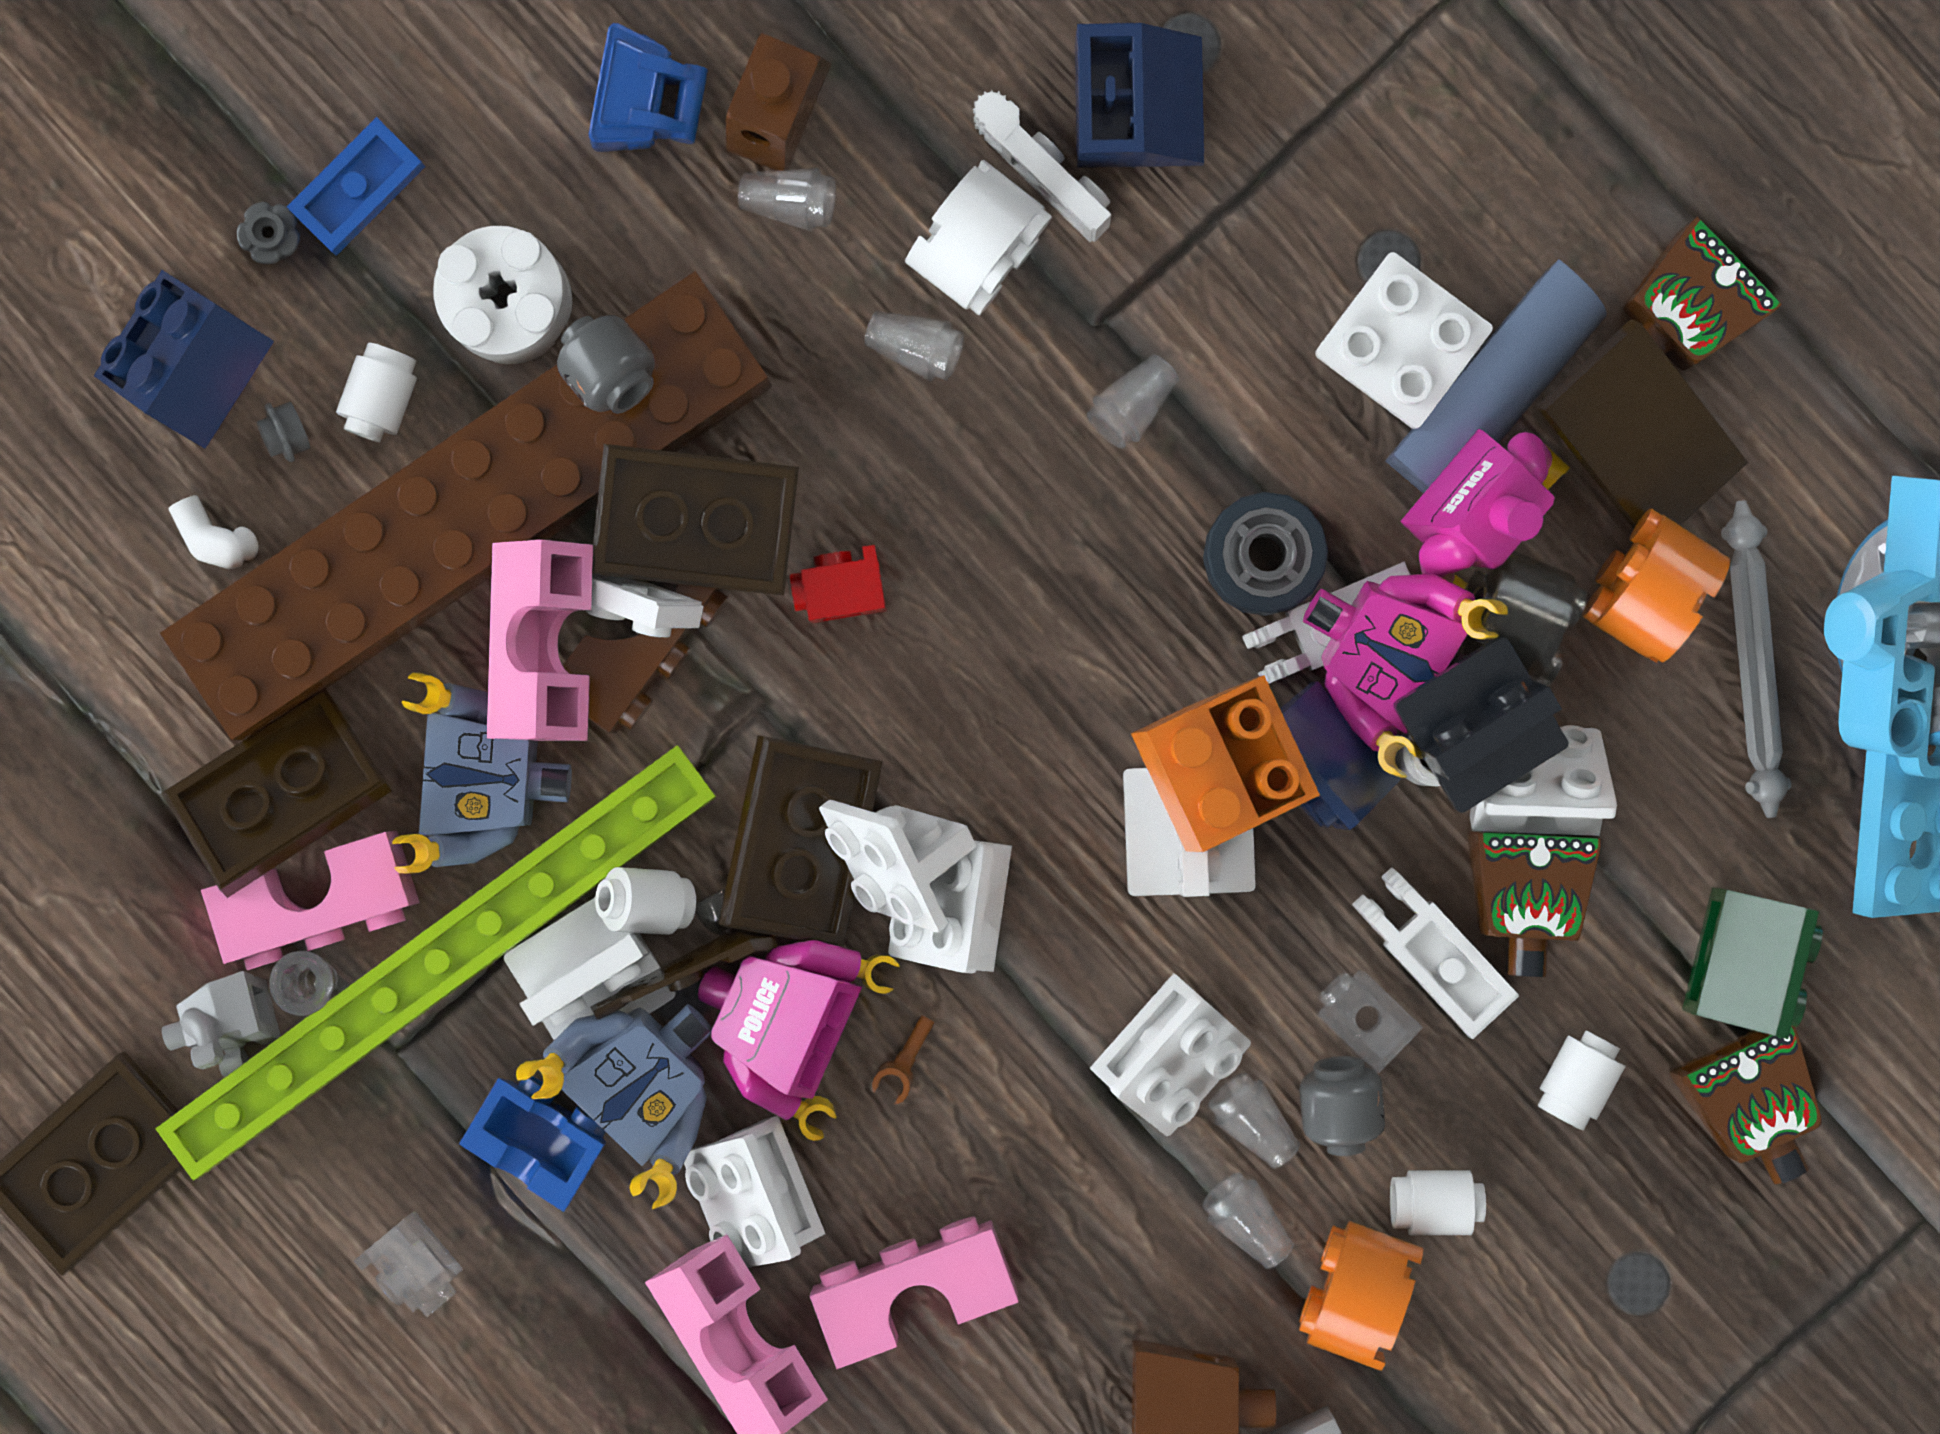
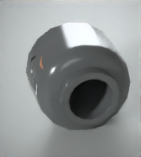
M615 315L601 316L593 319L591 316H585L575 321L566 329L561 338L564 346L557 359L558 372L586 407L597 412L612 410L613 413L619 414L633 408L647 396L654 384L653 377L651 376L655 368L654 355L625 320Z
M1337 1056L1319 1060L1314 1063V1070L1305 1075L1300 1084L1299 1092L1304 1134L1312 1142L1327 1146V1152L1331 1155L1351 1156L1362 1153L1366 1149L1365 1143L1376 1139L1383 1133L1385 1128L1381 1076L1373 1069L1365 1067L1364 1061L1357 1057Z

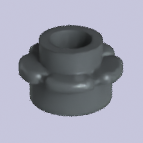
M259 202L253 204L245 211V221L240 223L237 228V240L244 251L251 253L254 261L267 265L275 264L295 252L300 241V233L296 226L298 221L297 217L285 205L276 204L271 206L268 202ZM266 227L274 229V235L271 238L263 236V230Z
M290 401L274 408L270 402L267 403L264 407L267 418L256 422L264 444L271 457L282 453L288 462H294L295 454L310 449V444L299 416Z

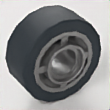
M1261 492L1241 497L1218 515L1206 535L1203 561L1208 581L1223 601L1241 612L1267 616L1288 611L1313 594L1325 574L1328 547L1322 525L1307 506L1288 495ZM1260 537L1270 538L1278 544L1282 557L1281 563L1276 570L1269 572L1261 571L1251 563L1248 552L1249 546L1254 539Z

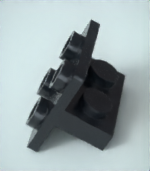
M1501 636L1488 642L1402 696L1393 705L1452 806L1461 813L1468 811L1565 750L1569 744L1553 716L1562 708L1550 687L1531 679L1509 640Z

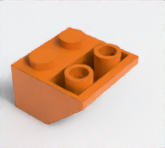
M1265 675L1189 705L1131 733L1182 845L1187 852H1205L1320 796Z

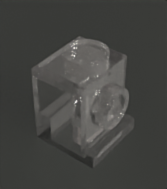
M1359 970L1353 977L1343 972L1319 997V1000L1325 1006L1316 1016L1378 1074L1423 1028L1362 970ZM1365 1006L1374 1007L1378 1014L1376 1025L1369 1030L1360 1029L1355 1020L1357 1012Z
M413 1211L354 1260L361 1271L371 1263L377 1268L380 1273L376 1275V1281L393 1303L400 1306L405 1302L412 1312L419 1308L426 1317L456 1293V1290L449 1282L463 1270L416 1211Z

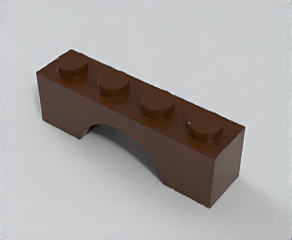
M677 584L675 591L678 594L702 602L703 610L700 624L706 628L719 615L729 599L727 595L721 592L723 589ZM672 628L670 637H654L639 634L621 640H605L585 635L563 664V667L569 674L589 675L588 718L608 733L616 734L622 725L631 731L653 702V699L647 696L646 693L658 676L662 674L667 679H670L690 653L691 648L684 644V641L694 628Z

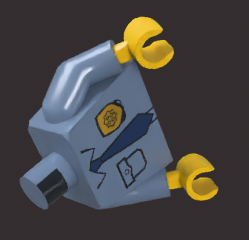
M412 673L408 676L409 679L426 684L427 696L419 704L402 700L403 706L411 711L428 715L419 834L401 835L395 837L392 841V844L410 843L415 849L416 856L410 866L394 867L398 873H419L425 871L431 865L433 867L477 863L512 844L518 835L519 826L531 825L534 800L568 803L572 780L570 764L536 762L538 741L487 738L488 692L451 683L443 685L438 678L423 673Z
M689 1004L664 1027L641 1007L634 1009L628 1014L617 1010L598 1020L594 1015L575 1019L544 1050V1060L522 1063L516 1070V1077L518 1081L527 1080L539 1070L543 1076V1085L539 1091L532 1095L531 1099L552 1098L562 1089L641 1166L650 1159V1163L653 1166L652 1169L636 1175L631 1180L630 1192L633 1196L639 1195L646 1187L648 1179L654 1180L659 1187V1196L652 1206V1209H656L670 1203L675 1197L677 1183L673 1175L679 1173L697 1139L707 1095L703 1088L705 1083L703 1067L691 1053L711 1035L712 1027Z

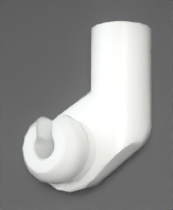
M197 495L182 499L169 507V511L190 553L197 560L225 569L242 567L244 561L256 557L259 546L254 533L242 526L234 531L213 526Z

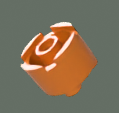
M1650 508L1644 513L1633 529L1629 538L1633 544L1626 554L1617 549L1614 550L1601 567L1595 579V582L1601 586L1588 601L1583 610L1582 617L1645 658H1649L1655 663L1658 660L1663 663L1682 646L1703 616L1697 612L1707 594L1714 598L1717 595L1729 570L1730 558L1668 517Z
M1352 1221L1348 1222L1345 1229L1333 1225L1320 1260L1322 1262L1320 1269L1329 1272L1323 1289L1311 1285L1299 1319L1301 1323L1299 1331L1308 1334L1307 1344L1382 1371L1386 1363L1384 1353L1378 1351V1347L1389 1351L1392 1350L1416 1282L1409 1278L1412 1268L1407 1267V1262L1410 1260L1421 1265L1424 1248Z

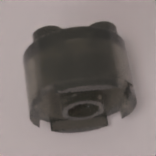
M1514 550L1501 566L1490 569L1487 574L1475 570L1465 590L1473 593L1475 600L1494 599L1502 601L1507 606V615L1496 614L1489 611V609H1485L1481 617L1483 627L1508 639L1531 679L1550 686L1558 675L1563 661V652L1558 650L1567 625L1573 627L1581 617L1587 601V592L1576 587L1575 578L1571 573ZM1467 634L1459 647L1458 653L1456 652L1450 664L1457 663L1493 639H1477Z

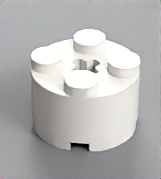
M982 160L978 168L974 166L934 214L932 217L934 222L929 229L932 235L928 240L921 236L918 237L908 253L905 263L964 309L970 308L980 316L1002 288L1001 282L1012 267L1017 270L1033 251L1040 240L1038 238L1048 225L1052 216L1044 210L1045 207L988 162Z
M509 226L483 227L462 236L440 255L433 287L436 310L445 328L468 350L498 364H519L540 357L554 345L565 324L567 325L572 311L571 287L562 266L546 246L531 233ZM507 283L517 292L507 297L508 306L501 309L490 299L498 294L499 285Z

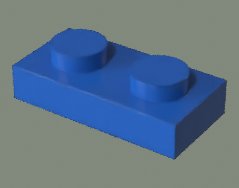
M376 117L287 208L337 256L426 166Z

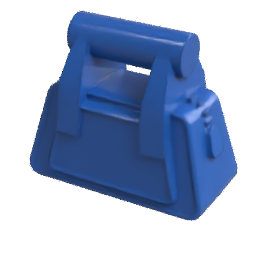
M619 23L611 24L607 32L589 128V139L593 150L607 152L647 149L654 146L655 140L658 138L694 144L708 69L698 65L678 63L670 58L672 56L671 52L665 46L650 37L639 34ZM666 84L679 85L673 118L660 114Z

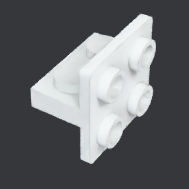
M1391 252L1336 322L1335 326L1317 348L1315 354L1319 360L1410 428L1417 429L1424 423L1492 332V325L1401 256Z
M1574 725L1560 727L1569 742L1568 747L1470 809L1472 831L1600 836L1603 818H1614L1617 809L1601 731L1595 728H1583Z
M1132 768L1124 771L1127 890L1130 895L1179 894L1183 897L1209 896V893L1251 892L1255 889L1253 828L1205 852H1187L1182 845L1147 768Z
M828 800L819 807L828 826L825 830L827 841L835 853L845 860L854 878V881L851 883L852 891L864 908L873 913L878 912L899 919L907 925L913 924L934 932H939L948 925L929 884L977 847L967 825L897 805L881 809L876 813L833 800Z
M974 840L977 846L974 850L929 884L948 925L939 932H934L913 924L907 925L901 920L892 917L889 927V955L962 973L973 974L976 970L994 972L1012 846Z
M595 897L504 955V961L528 998L521 1002L520 1006L532 1025L534 1026L542 1021L554 1040L575 1019L594 1015L590 1006L617 994L623 987L661 968L640 933L613 932L605 926L603 919L597 913ZM665 986L635 1001L629 1002L619 1010L628 1014L634 1009L641 1007L650 1014L676 996V991L670 992L668 987Z
M1173 973L1090 1069L1111 1088V1092L1165 1136H1170L1178 1127L1185 1125L1195 1116L1200 1102L1218 1081L1235 1071L1241 1062L1243 1053L1249 1048L1251 1041Z
M778 1116L763 1119L717 1142L692 1148L684 1162L686 1183L692 1195L700 1202L710 1227V1241L727 1234L747 1268L790 1260L801 1253V1246L825 1234Z

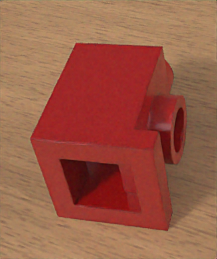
M876 546L862 547L864 560L852 561L851 551L827 553L813 557L814 568L802 569L801 572L789 574L795 611L807 610L808 619L812 624L887 612Z

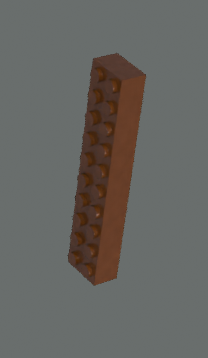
M696 271L623 319L652 351L655 360V368L651 375L654 380L652 389L633 408L619 414L613 413L612 410L597 412L589 409L560 376L556 364L160 632V635L231 740H245L324 688L327 689L491 578L493 543L547 540L596 507L604 444L677 452L773 387L767 375Z

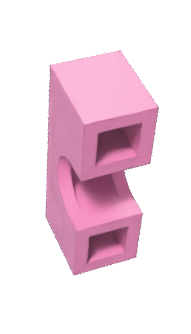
M550 540L493 543L487 713L488 739L587 741L589 675L569 674L564 669L558 655V635L568 615L575 611L591 610L593 545Z
M383 832L324 851L331 873V885L325 899L313 909L300 907L286 896L277 869H271L228 898L219 890L217 885L201 890L223 964L243 959L246 970H251L283 960L284 956L281 947L304 940L307 950L311 951L343 941L345 937L342 927L364 920L369 932L406 921L402 908L420 902L411 873H398L394 869V867L408 866L402 845L392 844L393 839L399 836L398 832Z
M968 1217L941 1228L939 1231L942 1239L918 1247L915 1239L905 1240L881 1250L879 1254L882 1261L858 1269L855 1261H849L821 1272L819 1276L822 1283L812 1287L810 1299L836 1370L897 1347L899 1335L891 1316L890 1307L896 1296L909 1287L925 1285L939 1290L948 1299L958 1325L1018 1303V1291L992 1220L978 1225L975 1217Z
M727 1234L689 1251L645 1282L737 1434H784L828 1401L795 1345L784 1349L773 1347L753 1327L747 1314L746 1300L761 1289Z

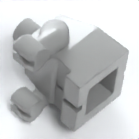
M245 971L205 984L177 1005L180 1021L162 1027L163 1040L170 1051L184 1046L192 1048L191 1059L194 1067L204 1070L219 1064L220 1072L224 1077L249 1060L248 1055L244 1051V1045L247 1042L254 1041L266 1046L281 1037L267 981L257 976L254 977L253 974Z

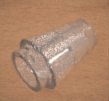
M819 168L757 173L744 172L739 185L740 210L752 211L754 214L812 232L815 226L828 227L831 223L836 201V183L833 176L821 175Z
M879 310L875 311L871 317L865 335L866 347L875 349L876 352L929 382L935 377L948 380L952 376L964 341L963 332L952 329L950 321L885 313Z
M1152 354L1145 362L1140 363L1094 396V406L1087 413V418L1104 439L1118 448H1125L1130 441L1139 442L1169 396L1172 388L1179 381V377L1164 359Z
M295 951L283 956L275 964L270 975L269 987L273 1000L282 1010L293 1015L305 1016L319 1011L326 1005L336 989L338 978L335 969L320 956L308 951ZM310 970H312L316 977L314 982L315 992L306 983V977Z
M1247 1073L1238 1074L1226 1082L1211 1098L1209 1108L1216 1115L1214 1123L1260 1159L1266 1161L1271 1168L1274 1169L1282 1166L1298 1151L1300 1142L1293 1135V1131L1262 1080L1253 1081Z
M1234 1173L1219 1182L1204 1199L1202 1206L1209 1214L1208 1223L1255 1260L1259 1261L1266 1269L1278 1265L1292 1251L1294 1242L1287 1236L1286 1230L1256 1180L1247 1181L1241 1173Z

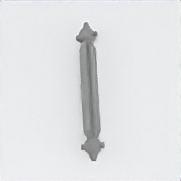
M1745 500L1736 501L1733 518L1722 529L1721 536L1735 549L1730 563L1747 753L1756 770L1751 776L1750 781L1746 783L1745 790L1760 803L1766 818H1773L1777 816L1780 801L1785 797L1787 790L1791 788V780L1785 777L1778 769L1783 748L1765 562L1757 549L1762 539L1767 535V528L1762 525L1758 518L1752 515Z

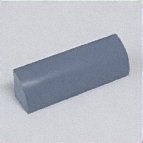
M1558 259L1544 272L1471 358L1424 423L1417 429H1411L1385 462L1424 494L1478 429L1483 430L1497 443H1500L1606 318L1607 312L1599 297L1572 269Z

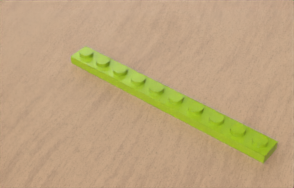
M675 746L155 1129L193 1181L201 1178L599 885L613 868L623 867L717 798L680 746Z

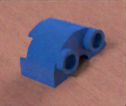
M534 1076L527 1080H520L519 1084L511 1080L498 1078L459 1145L493 1167L514 1175L527 1185V1189L562 1212H565L607 1143L603 1138L606 1131L582 1108L576 1107L572 1113L553 1101L555 1096L547 1099H531L532 1095L539 1091L543 1085V1081Z

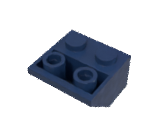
M1145 23L1077 24L1075 36L1077 168L1204 166L1202 37Z
M161 270L155 281L148 284L139 294L135 304V312L121 334L113 338L105 347L101 356V365L94 374V377L145 414L206 449L274 341L164 270Z
M1318 681L1310 683L1280 708L1320 796L1300 806L1319 827L1324 825L1326 828H1329L1332 825L1336 829L1351 830L1388 794L1401 778L1389 774L1382 769L1378 761V751H1373L1351 729L1332 697Z

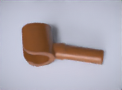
M923 1015L920 1016L896 1058L883 1063L878 1068L872 1082V1091L874 1093L882 1077L893 1074L898 1076L903 1082V1088L900 1090L894 1104L897 1105L906 1099L913 1083L911 1068L935 1022Z

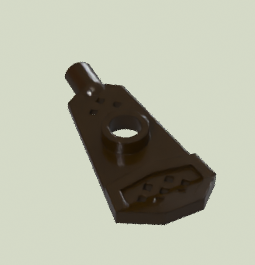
M733 929L623 987L617 994L590 1006L596 1019H601L625 1007L629 1002L635 1001L665 986L668 987L670 992L684 989L704 977L703 968L718 961L733 962L755 951L773 949L778 945L772 935Z

